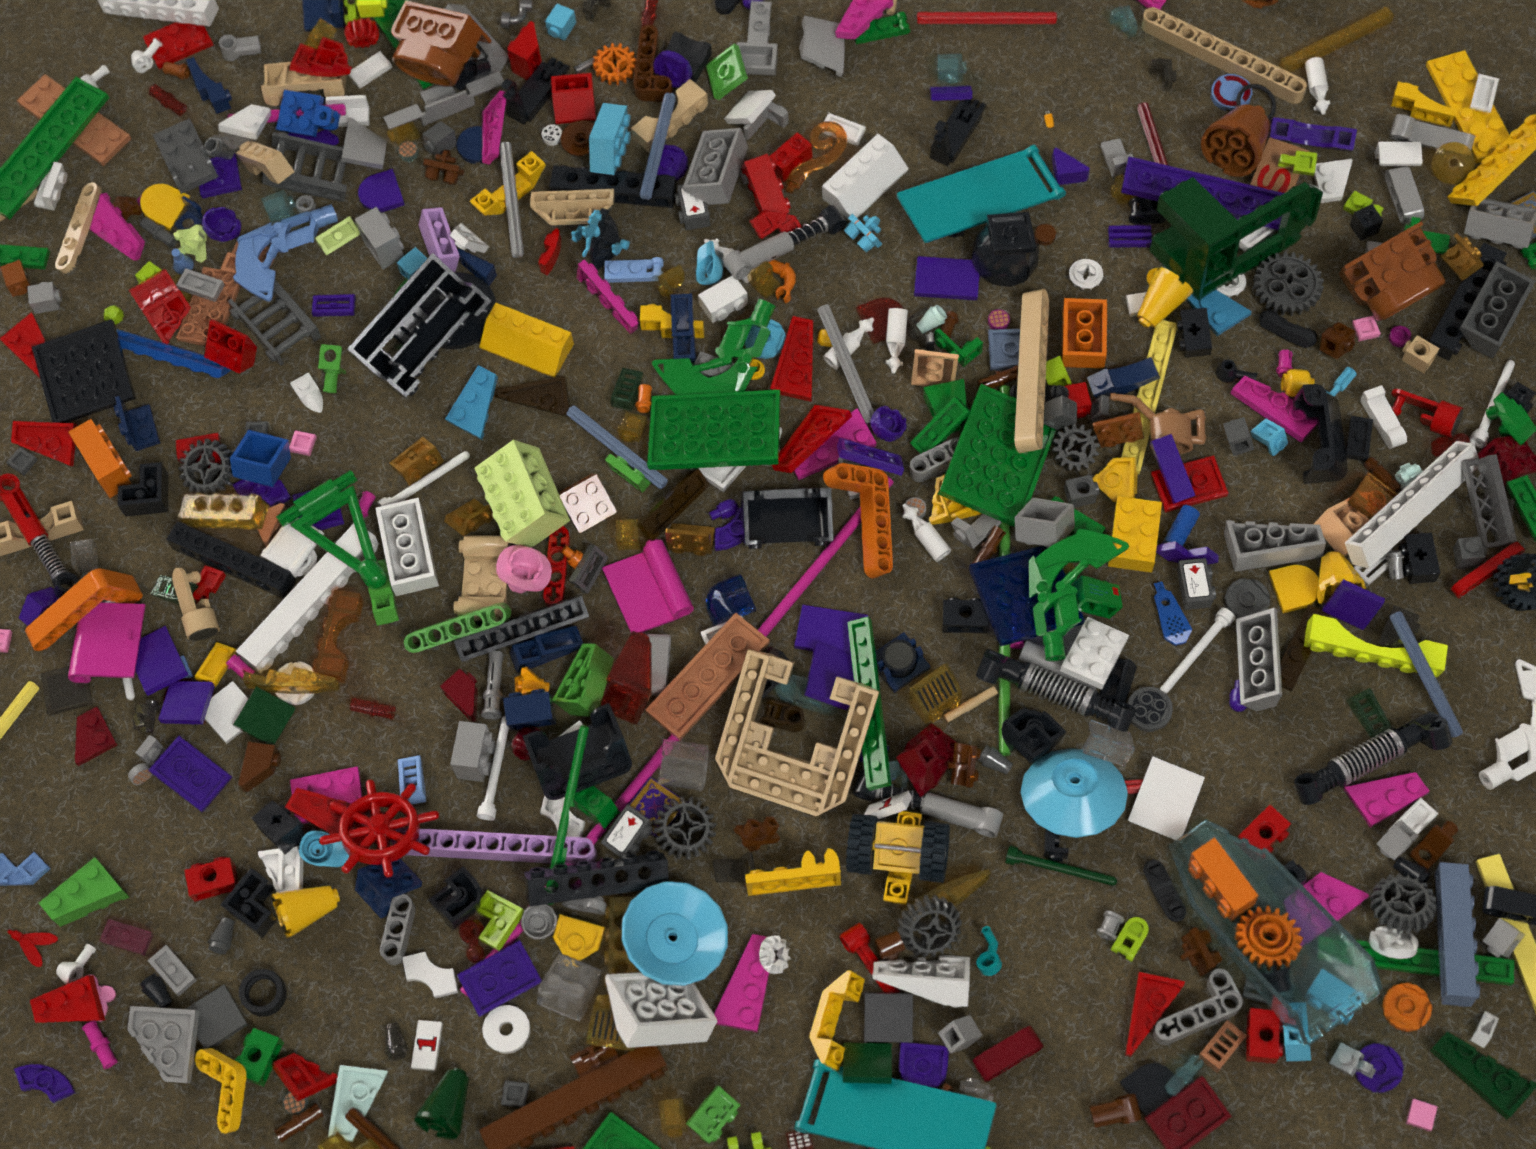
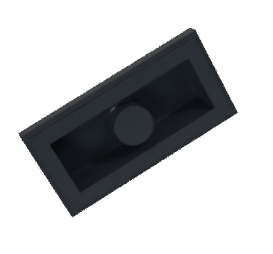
M1131 659L1117 660L1103 689L1100 691L1101 699L1106 697L1108 702L1111 699L1113 704L1115 701L1127 702L1137 666Z

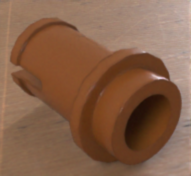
M165 62L163 73L177 76L179 79L184 80L190 76V68L186 64L178 65Z

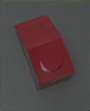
M459 669L440 688L443 694L474 723L477 717L478 689L475 684L477 680L470 672L465 674Z

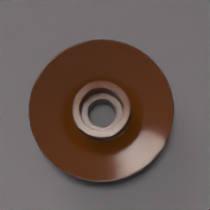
M583 120L568 125L561 135L563 149L574 156L589 154V136L594 123Z

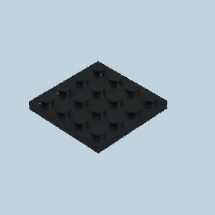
M110 319L32 347L53 423H68L114 407L117 404L116 396H120L123 403L136 399L113 320Z

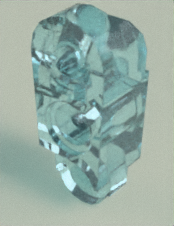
M792 675L787 685L779 683L775 687L776 694L780 699L793 703L794 706L829 716L837 714L841 710V708L816 699L804 697L802 693L806 689L808 679L806 677Z

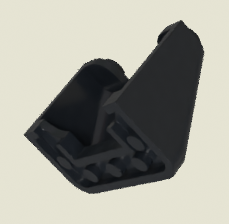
M1319 384L1303 385L1293 399L1294 411L1300 410L1304 412L1306 420L1317 419L1321 449H1318L1312 457V467L1302 473L1304 484L1340 481L1346 476L1348 465L1339 402Z
M831 488L740 491L744 545H749V549H760L762 544L808 541L814 542V546H827L828 541H833Z
M610 703L594 709L590 715L592 724L587 726L589 731L576 792L621 776L632 768V760ZM579 729L549 740L546 733L542 731H535L523 736L544 795L549 800H558L565 797Z

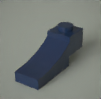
M194 57L187 59L186 61L202 101L210 99L216 114L231 109L229 101L232 100L229 90H224L221 82L215 83L208 78L199 68Z
M692 293L672 294L671 320L674 359L690 358L691 362H695L696 340Z
M1150 357L1128 366L1110 370L1106 368L1088 376L1087 379L1093 395L1097 399L1101 395L1110 397L1111 393L1126 394L1160 379V375L1154 360Z

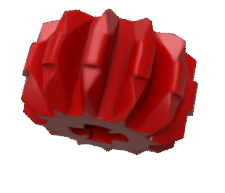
M361 17L358 20L353 19V21L347 22L345 37L348 45L363 49L364 47L376 44L377 40H379V29L375 21H371L370 18L362 19Z

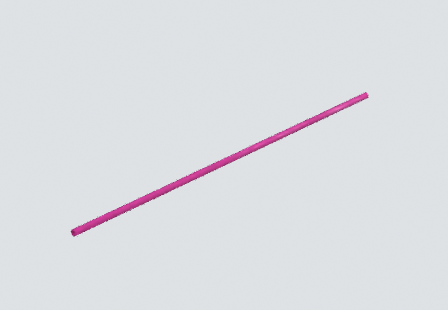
M888 477L889 488L894 483L890 477ZM861 506L760 626L758 631L765 637L768 636L861 523ZM672 734L614 802L620 813L680 742ZM614 820L605 829L596 824L585 838L590 839L593 845H595ZM590 848L583 849L580 855H586ZM521 920L501 950L512 945L523 932ZM493 948L486 958L499 951ZM462 986L459 990H460L464 995L467 996V994H466V992H465V990H464V988H463V986Z

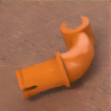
M774 259L765 263V270L776 273L784 279V285L778 287L775 293L777 300L781 295L786 294L783 298L786 304L791 300L790 292L795 285L796 274L788 262L784 264Z

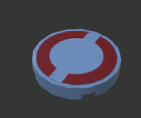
M1236 74L1220 76L1214 81L1211 88V99L1214 105L1221 110L1226 111L1227 109L1232 111L1237 107L1236 99L1238 92L1250 83L1244 77ZM1252 88L1242 94L1241 105H1249L1252 97Z

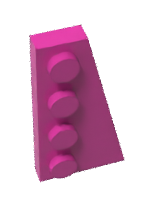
M858 408L851 412L852 417L794 470L798 480L838 463V458H840L837 449L839 438L871 447L876 446V441Z

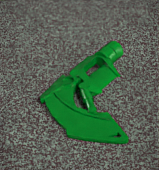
M758 299L750 318L727 322L729 324L719 348L717 347L715 350L719 358L694 366L690 358L653 360L652 365L676 395L745 391L758 368L750 367L752 358L761 356L771 333L767 326L776 306L765 300ZM751 327L761 328L753 347L742 349ZM733 358L738 359L729 370L718 376L708 378L700 373L708 369L731 365ZM659 364H664V373L658 367Z
M1078 529L1075 535L1055 543L1036 558L1033 556L1029 560V598L1038 595L1039 602L1033 607L1036 635L1043 638L1046 661L1056 662L1066 658L1063 637L1071 628L1082 621V619H1079L1076 599L1078 590L1071 584L1089 565L1098 569L1128 550L1129 544L1127 542L1103 533ZM1113 543L1119 544L1122 547L1117 550ZM1068 563H1079L1061 581L1056 583L1057 592L1052 593L1053 584L1059 572ZM1054 606L1057 629L1047 632L1045 613Z

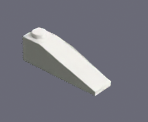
M942 955L938 956V960L926 961L924 957H921L912 963H907L902 959L874 962L873 979L942 1005L968 1007L970 957Z

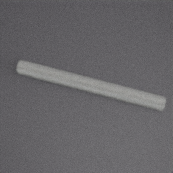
M502 142L499 149L511 252L513 258H522L524 249L512 146L510 142Z
M828 304L822 305L818 308V313L865 423L869 424L874 413L873 407L831 308Z

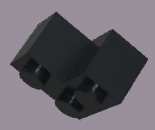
M162 462L140 464V484L118 486V507L125 517L168 512V472Z
M250 868L221 903V906L262 939L277 921L275 916L262 906L275 888L266 878Z

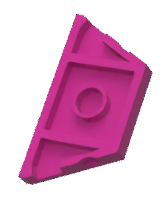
M1320 872L1284 900L1286 912L1289 913V921L1292 919L1296 920L1293 928H1301L1298 936L1303 937V940L1299 945L1304 948L1368 899L1369 895Z

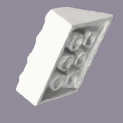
M642 973L607 974L605 977L616 1029L627 1048L707 1042L718 1021L694 983L686 986L663 985L644 976Z

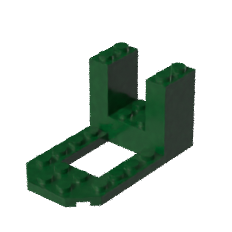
M1192 177L1180 182L1169 191H1164L1159 196L1157 211L1172 226L1162 233L1159 232L1154 235L1150 252L1168 270L1180 277L1178 280L1182 284L1186 281L1193 289L1192 294L1199 300L1234 280L1240 274L1242 275L1258 266L1262 261H1266L1268 256L1273 257L1275 253H1280L1296 244L1302 237L1300 232L1305 226L1308 225L1310 227L1316 221L1323 191L1315 185L1303 182L1298 186H1293L1281 196L1274 197L1267 204L1258 206L1255 211L1248 215H1243L1237 220ZM1282 216L1278 234L1271 238H1266L1261 244L1250 247L1245 253L1237 257L1241 239Z

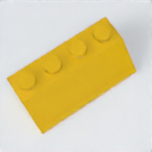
M495 303L485 322L480 349L555 378L574 342L572 333Z

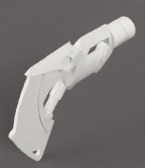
M1517 660L1515 666L1522 696L1532 701L1531 724L1522 723L1519 725L1520 728L1501 739H1495L1497 762L1479 772L1480 781L1488 790H1492L1509 779L1519 781L1536 771V667L1523 660ZM1522 666L1527 668L1528 670L1523 671ZM1527 751L1528 762L1512 770L1508 762Z

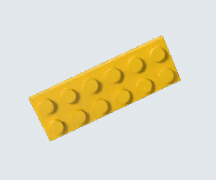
M1463 50L1427 61L1426 67L1446 106L1456 109L1453 120L1459 131L1475 136L1471 155L1476 163L1482 162L1510 135L1494 104L1491 113H1484L1470 108L1478 74L1466 51Z
M1536 115L1528 116L1524 123L1518 129L1513 130L1510 136L1500 143L1490 156L1484 158L1481 164L1471 171L1461 184L1455 186L1453 191L1447 196L1448 200L1453 204L1478 206L1536 150Z

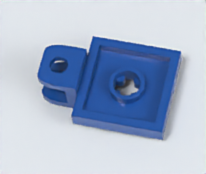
M284 90L276 130L316 137L318 128L324 130L338 129L340 113L328 106H324V97L320 95ZM301 109L304 114L300 115L299 119H297L296 113Z

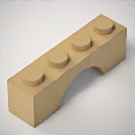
M691 79L675 91L678 105L672 112L666 139L673 137L680 127L690 123L693 116L698 112H703L708 105L707 93ZM645 116L631 128L633 140L650 153L658 118Z
M247 141L236 152L241 162L251 174L258 175L260 172H263L271 182L280 184L294 173V170L280 151L259 143Z
M73 501L51 507L50 512L40 519L49 535L48 541L84 530L80 511ZM11 521L0 523V556L32 547L28 545L16 523Z

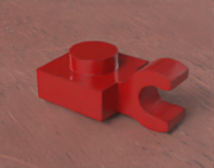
M204 566L200 573L201 580L199 583H195L197 589L192 594L194 600H197L196 604L201 599H209V592L214 594L217 592L226 577L223 571Z

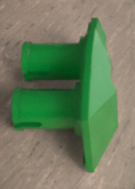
M1501 392L1493 400L1495 405L1486 409V416L1490 420L1500 418L1502 421L1499 426L1500 435L1503 437L1511 435L1521 446L1536 431V427L1521 404L1518 405L1513 398L1510 399Z

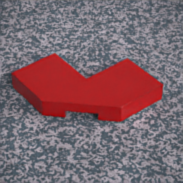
M766 209L749 221L759 239H763L776 229L780 233L784 231L788 233L789 231L794 232L796 228H802L796 216Z

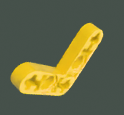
M213 1048L200 1049L195 1055L197 1068L222 1083L217 1116L218 1128L224 1134L235 1132L239 1129L246 1070L242 1064Z

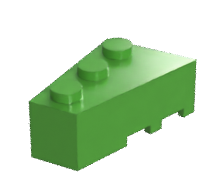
M583 643L552 702L570 715L590 717L592 711L600 707L614 658L596 644Z
M94 857L41 900L39 904L48 916L61 927L87 916L88 913L106 908L121 899L125 900L129 896L104 865Z

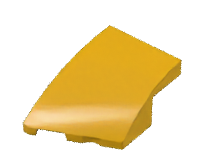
M945 475L936 478L935 494L932 500L933 509L931 517H929V522L932 525L952 522L957 517L964 519L982 514L938 495Z

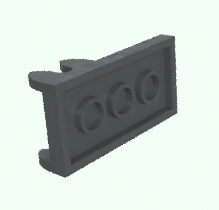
M190 118L153 134L181 194L218 178Z

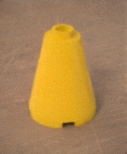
M1163 267L1158 268L1154 273L1138 311V322L1145 328L1157 326L1193 293L1191 286L1186 281L1182 284L1178 280L1180 277Z
M330 885L276 892L271 895L276 900L273 902V906L280 926L282 927L285 924L286 930H288L283 932L286 938L294 936L337 908V902H340L336 888L332 889Z

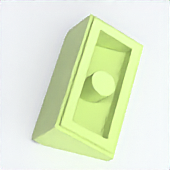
M349 216L317 236L314 240L327 256L360 235V232Z

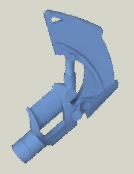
M332 204L281 220V222H276L273 226L271 222L240 236L237 239L239 245L235 259L236 274L233 277L234 281L265 301H271L276 272L270 270L273 259H275L278 252L285 253L289 249L308 242L313 243L319 230L318 228L338 222ZM310 221L309 226L290 232L292 227ZM271 243L266 259L261 263L259 256L263 249Z

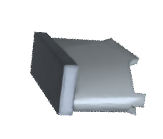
M929 332L930 334H925L926 351H934V333Z

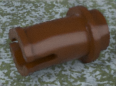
M947 311V319L944 320L945 323L941 325L940 329L951 338L955 324L959 322V316L955 312Z

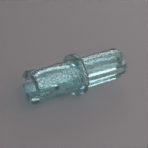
M1191 1055L1182 1067L1176 1069V1074L1165 1085L1168 1094L1177 1095L1186 1084H1190L1193 1081V1076L1204 1066L1202 1059L1194 1065L1199 1056Z

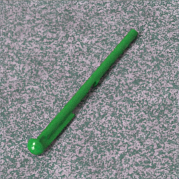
M583 725L580 726L550 868L557 864H565L568 847H564L569 826L570 806L574 807L575 804L574 797L589 727ZM555 880L547 881L546 887H552L555 884Z

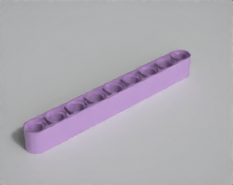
M408 828L396 829V831L404 835L408 830ZM420 829L417 841L423 843L426 839H431L430 843L426 845L430 848V853L423 855L411 849L406 855L551 863L557 836ZM566 837L564 847H568L565 864L576 865L579 861H596L597 851L590 839ZM391 839L393 845L397 843L396 841ZM453 841L451 846L444 847L446 842ZM476 842L473 848L467 849L469 843ZM499 843L496 849L489 850L492 844ZM515 845H522L518 851H512ZM538 846H545L541 852H534ZM590 848L588 854L580 855L583 849Z

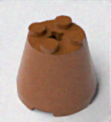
M1240 105L1212 123L1201 138V149L1206 160L1224 169L1223 173L1229 176L1242 177L1251 174L1262 159L1270 131V122L1264 108L1258 105Z

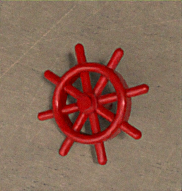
M370 779L366 781L367 795L358 798L348 807L336 801L330 802V809L342 814L339 832L321 836L319 843L327 845L341 841L344 850L350 856L341 868L343 873H349L359 861L370 865H382L384 875L390 878L393 876L391 862L402 858L411 849L423 855L430 853L428 846L417 841L420 833L419 823L436 820L439 818V813L437 811L417 814L414 806L408 801L416 791V785L413 783L409 784L398 795L389 792H377L375 782ZM380 807H389L384 815L381 814ZM371 809L372 816L370 818L363 815L364 812ZM399 811L406 816L392 820ZM354 821L364 825V827L351 829ZM409 826L405 835L394 830ZM366 836L360 845H357L352 840L353 838ZM392 839L397 843L391 846L389 840ZM373 842L376 844L377 850L369 849Z

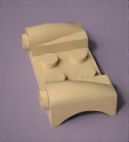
M291 62L264 64L265 81L264 85H261V90L265 103L270 106L281 105L284 90L298 92L323 89L325 97L345 96L347 75L335 77L312 76L289 70Z
M465 535L463 540L459 541V553H463L465 561L462 596H459L458 601H454V614L460 616L495 603H506L508 584L498 577L496 565L500 553L505 548L511 546V543L505 542L501 536ZM495 609V616L502 619L503 612L500 609ZM474 616V621H482L481 617Z

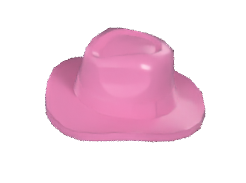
M512 545L505 548L500 553L496 565L498 577L508 584L512 592L519 594L526 591H542L551 579L552 569L549 560L544 554L530 547Z

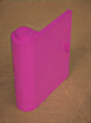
M649 540L645 543L642 553L602 567L632 636L689 615L694 610L663 540Z
M100 602L77 622L68 679L74 683L86 684L91 681V677L134 678L146 605Z

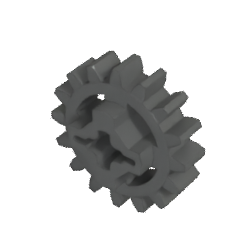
M1072 424L1070 430L1067 426L1063 427L1064 433L1060 431L1056 433L1059 439L1052 440L1056 447L1051 449V452H1057L1054 460H1061L1060 467L1066 464L1067 471H1070L1073 467L1076 472L1080 471L1081 466L1084 469L1089 468L1088 463H1095L1092 457L1099 455L1095 448L1099 447L1100 444L1094 443L1097 436L1091 437L1092 429L1084 431L1083 424L1078 429L1076 424ZM1076 434L1083 436L1084 439L1078 438ZM1065 438L1066 445L1065 449L1062 450V442ZM1083 444L1078 450L1068 452L1074 445ZM1089 445V453L1086 455V447ZM1067 456H1068V457H1072V458H1074L1077 462L1070 461V460L1067 459L1066 457H1067Z

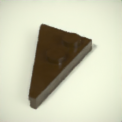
M565 376L496 389L494 391L495 398L568 417L566 413L570 408Z

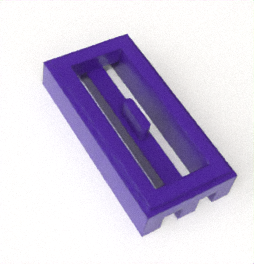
M971 86L930 87L931 100L972 99Z
M1151 225L1109 226L1108 228L1109 248L1151 247ZM1140 238H1147V240H1113V239H1140Z
M355 294L313 295L312 315L313 317L355 316L356 296ZM337 301H350V303L337 304ZM318 302H331L329 304H317Z

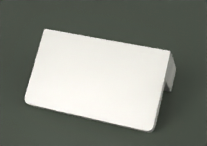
M365 95L326 97L327 105L343 103L346 106V115L340 116L338 127L348 126L349 117L363 126L369 125L370 107Z
M1378 142L1375 150V159H1379L1380 166H1421V142Z

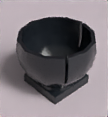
M1029 212L987 215V225L975 238L972 251V263L979 276L991 284L1011 287L1024 283L1036 270L1039 259V242L1033 233Z

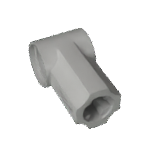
M224 35L219 40L222 56L226 61H234L243 55L261 53L259 36L235 38L233 35Z

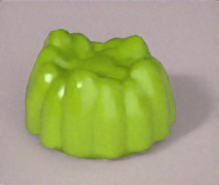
M115 305L105 308V321L111 319L116 325L123 320L124 312L121 308Z

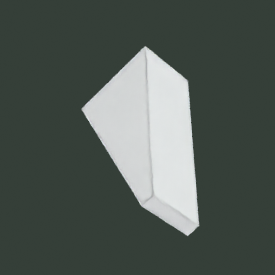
M1485 1011L1470 1041L1485 1048L1492 1037L1499 1018Z

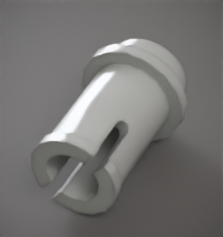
M1400 550L1389 551L1388 556H1386L1389 565V579H1394V577L1396 579L1404 578L1402 565L1404 555L1401 554Z

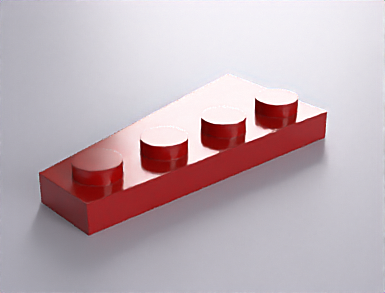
M814 405L779 452V464L771 465L773 470L792 473L852 417L850 410Z

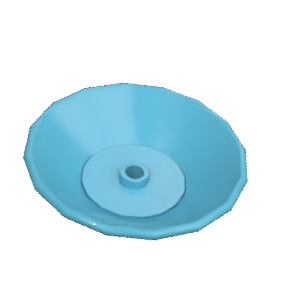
M1075 748L1052 751L1035 760L1024 774L1020 791L1025 810L1038 825L1054 834L1074 838L1097 835L1113 826L1125 810L1128 795L1123 775L1111 761L1093 751Z
M665 881L646 887L631 900L622 919V942L629 960L644 976L663 985L686 986L705 979L720 965L728 947V925L720 906L705 891L688 883ZM668 936H675L676 941L669 940Z

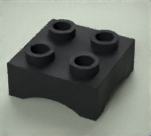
M674 31L670 43L665 50L676 52L689 62L692 68L691 80L695 84L712 55L710 43L692 40L677 31Z

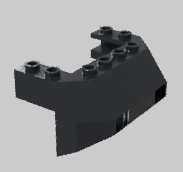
M432 253L347 349L360 363L398 395L405 398L408 395L411 397L418 390L419 387L417 385L420 383L414 377H419L424 372L425 367L423 366L428 361L432 362L438 356V349L442 345L446 346L453 339V332L456 329L460 330L467 323L466 318L469 315L475 317L483 316L489 310L491 300L473 283L464 282ZM434 291L438 297L427 309L423 308L421 304ZM394 337L398 342L388 353L385 352L382 348Z

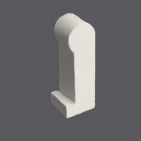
M1381 385L1364 391L1360 402L1370 419H1373V424L1387 447L1392 449L1407 443V436L1385 397L1386 392Z

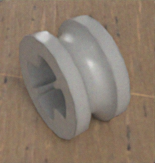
M303 195L296 200V208L299 213L310 212L316 209L313 198L308 195ZM307 203L309 207L304 208L303 204Z

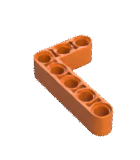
M839 463L827 469L823 474V479L828 487L860 493L864 572L872 579L891 572L893 557L887 474L880 469L847 463Z
M102 568L94 569L28 625L25 632L35 651H42L55 643L103 600L134 604L142 599L143 594L134 576Z

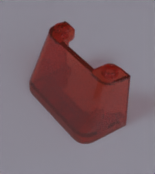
M632 631L607 677L609 683L604 690L600 706L610 703L614 715L631 724H638L652 695V643L646 634Z

